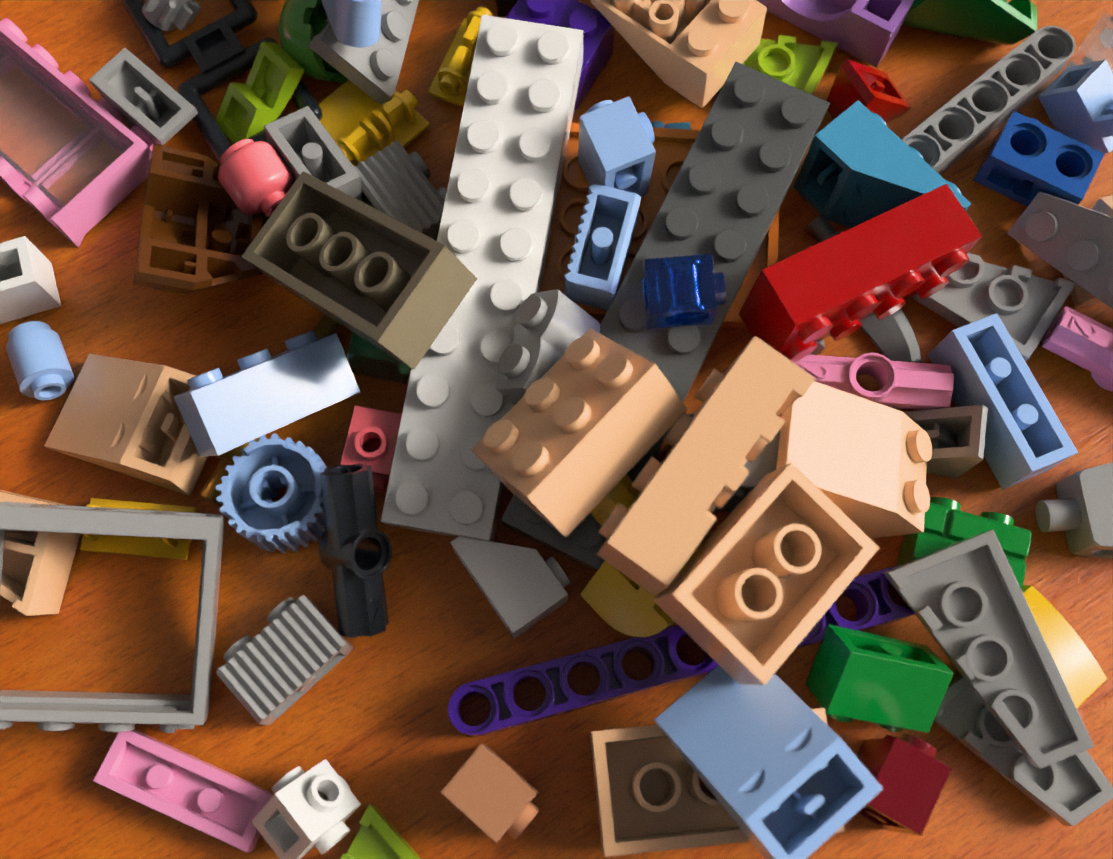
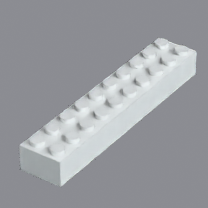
M482 15L437 241L445 245L475 275L477 280L414 370L411 369L381 522L390 526L456 538L462 536L495 542L505 485L471 450L484 437L488 428L501 420L516 404L513 400L496 390L498 362L502 353L514 341L516 313L519 306L531 293L541 292L583 64V30Z

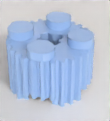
M272 433L270 439L263 435L258 442L254 440L249 441V446L241 449L242 456L234 455L232 458L235 464L233 466H226L225 469L229 472L228 476H222V484L216 485V490L221 493L220 496L216 497L217 502L222 505L219 509L220 512L229 519L228 523L240 535L260 549L268 550L272 553L277 549L282 554H285L288 548L293 552H298V546L300 545L305 549L308 548V541H319L318 538H321L327 529L320 473H323L324 469L328 467L311 447L308 446L306 448L301 441L294 443L289 437L284 441L276 433ZM286 487L288 490L285 496L279 501L273 502L271 498L279 497L277 490Z

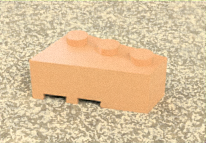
M0 490L1 502L67 505ZM5 530L0 595L12 602V607L26 616L59 614L81 533Z

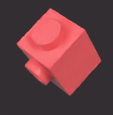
M354 406L340 465L358 463L371 465L374 492H383L384 487L388 486L402 414Z

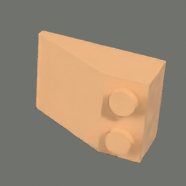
M814 381L802 398L799 397L782 413V419L785 423L780 429L776 469L792 462L870 539L924 533V515L930 505V495L926 485L927 461L932 456V444L928 433L902 411Z

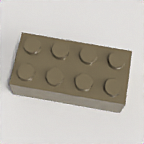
M304 171L241 256L280 287L413 370L477 280L475 275L445 245Z

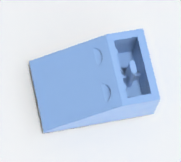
M718 665L654 719L656 724L765 859H806L883 789L843 740L775 674L772 675L765 685L738 684Z

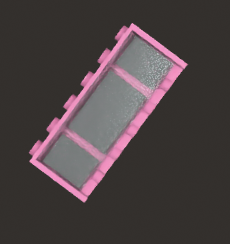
M5 17L0 21V180L73 244L79 247L86 233L148 177L154 142L138 126L134 125L128 129L121 123L123 121L122 116L107 100L101 97L96 102L89 96L91 94L89 88L72 71L69 70L62 74L57 69L59 67L58 63L42 46L36 44L31 48L26 44L28 41L26 36L11 20Z

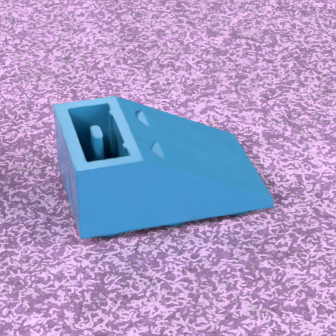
M859 100L814 136L793 186L827 220L850 228L945 184L949 186L965 211L971 205L955 184L945 180L924 161L918 150L902 141L887 127L885 121L878 114L871 112Z

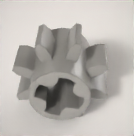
M145 0L142 12L145 18L159 29L173 31L177 26L183 31L187 24L193 23L201 6L192 0Z

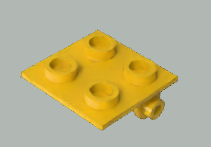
M348 80L318 104L323 113L320 122L351 164L357 167L360 161H366L369 156H374L377 151H382L385 146H391L393 141H398L405 148L430 127V123L414 109L418 106V102L410 91L405 90L402 93L396 91L391 95L392 100L380 105L353 82Z

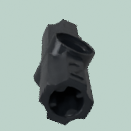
M361 463L337 465L326 468L323 473H320L327 529L319 541L318 553L322 563L327 568L332 569L339 633L349 638L359 636L371 637L386 631V625L389 623L383 572L389 566L392 558V546L386 534L378 530L371 465Z

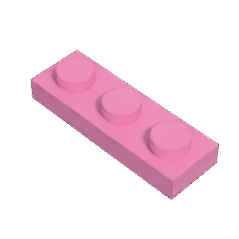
M135 729L118 732L93 780L100 785L245 852L253 851L261 835L251 821L275 794Z

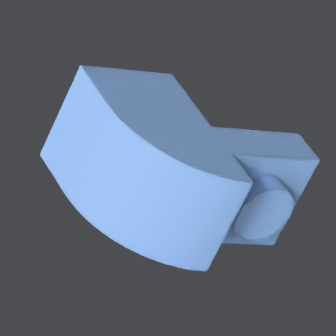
M1102 60L1065 68L1038 96L1052 124L1059 132L1071 138L1081 140L1100 152L1110 153L1113 150V73L1107 61Z

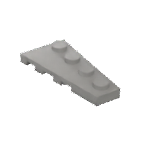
M1039 192L1007 234L1113 309V217L1053 195Z

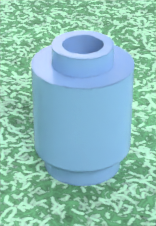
M41 321L22 323L9 332L6 351L20 392L25 396L38 400H51L61 396L73 383L74 375L59 334L51 330L47 323Z

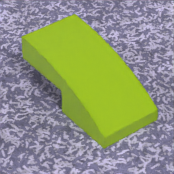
M262 41L246 84L229 83L216 117V122L222 132L234 144L264 130L265 125L276 121L289 102L305 69L278 44Z

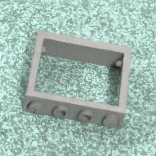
M0 501V589L5 530L203 540L191 695L0 690V729L13 726V721L37 722V728L45 731L72 729L75 727V722L99 723L98 729L106 732L130 731L135 729V724H159V730L166 733H175L176 729H194V725H204L210 712L225 516L212 513Z

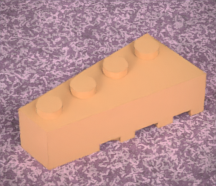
M756 336L753 337L724 374L714 368L694 396L703 402L695 415L691 417L684 413L663 439L672 446L664 459L659 462L654 457H651L631 486L640 491L631 506L627 509L618 503L598 531L607 540L597 552V555L653 596L669 587L715 522L716 517L712 515L716 507L721 509L749 474L748 469L744 467L747 460L752 462L767 443L773 440L785 423L779 416L799 397L802 398L815 378Z

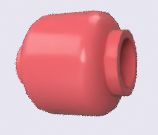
M243 139L230 146L221 156L220 163L222 165L219 169L218 179L243 214L252 215L263 212L266 217H270L295 183L291 169L270 143Z

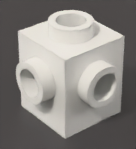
M325 759L306 773L301 766H298L281 778L272 788V791L275 793L251 822L279 859H301L315 847L323 855L337 844L350 831L344 822L361 804L351 792L348 783L335 772Z

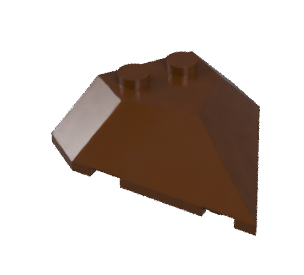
M154 143L141 219L133 284L157 290L189 294L213 285L263 274L241 256L269 217H266L263 212L247 215L239 210L218 179L220 164L203 154Z

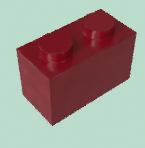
M903 733L901 738L886 735L885 738L866 739L863 741L856 757L883 789L857 813L885 830L921 836L952 768L934 758L937 750L933 746L913 735Z

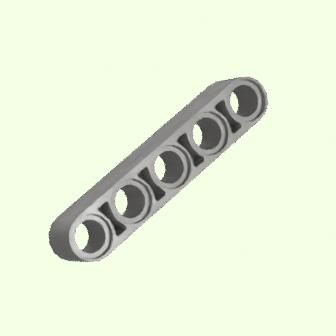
M1052 25L1038 29L906 135L902 141L918 150L926 163L940 175L943 174L1005 123L1013 111L1018 112L1053 82L1075 51L1074 38L1061 27Z

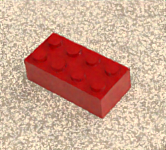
M945 184L762 269L739 315L752 337L756 336L781 355L787 357L788 360L795 362L813 352L818 347L815 343L817 341H821L829 336L834 341L841 340L858 330L862 326L860 321L872 315H875L878 320L884 319L901 309L906 304L905 299L918 294L920 299H925L940 291L949 283L946 276L957 271L970 260L967 253L980 240L982 235L949 186Z

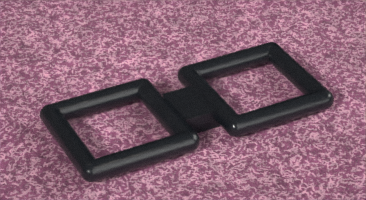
M121 0L160 66L169 69L193 56L202 72L181 83L177 88V92L197 109L198 114L192 119L221 166V156L231 145L201 96L251 69L262 41L278 44V42L272 37H266L245 49L243 48L235 33L255 23L258 18V12L250 0H228L235 11L172 45L168 44L160 29L145 18L142 12V7L144 6L142 0ZM300 79L291 98L299 110L309 106L320 121L323 116L322 110L303 80ZM265 129L247 139H252L254 142H267Z

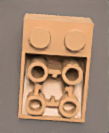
M590 0L666 85L701 108L724 85L735 61L742 64L759 46L767 7L756 0Z
M89 354L44 446L48 449L191 496L208 456H199L173 396L191 390L187 380L196 375L165 365Z

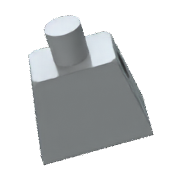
M1113 462L1078 471L1061 480L1056 485L1058 499L1042 500L1036 505L1035 516L1039 529L1042 532L1065 531L1069 551L1075 556L1113 559Z

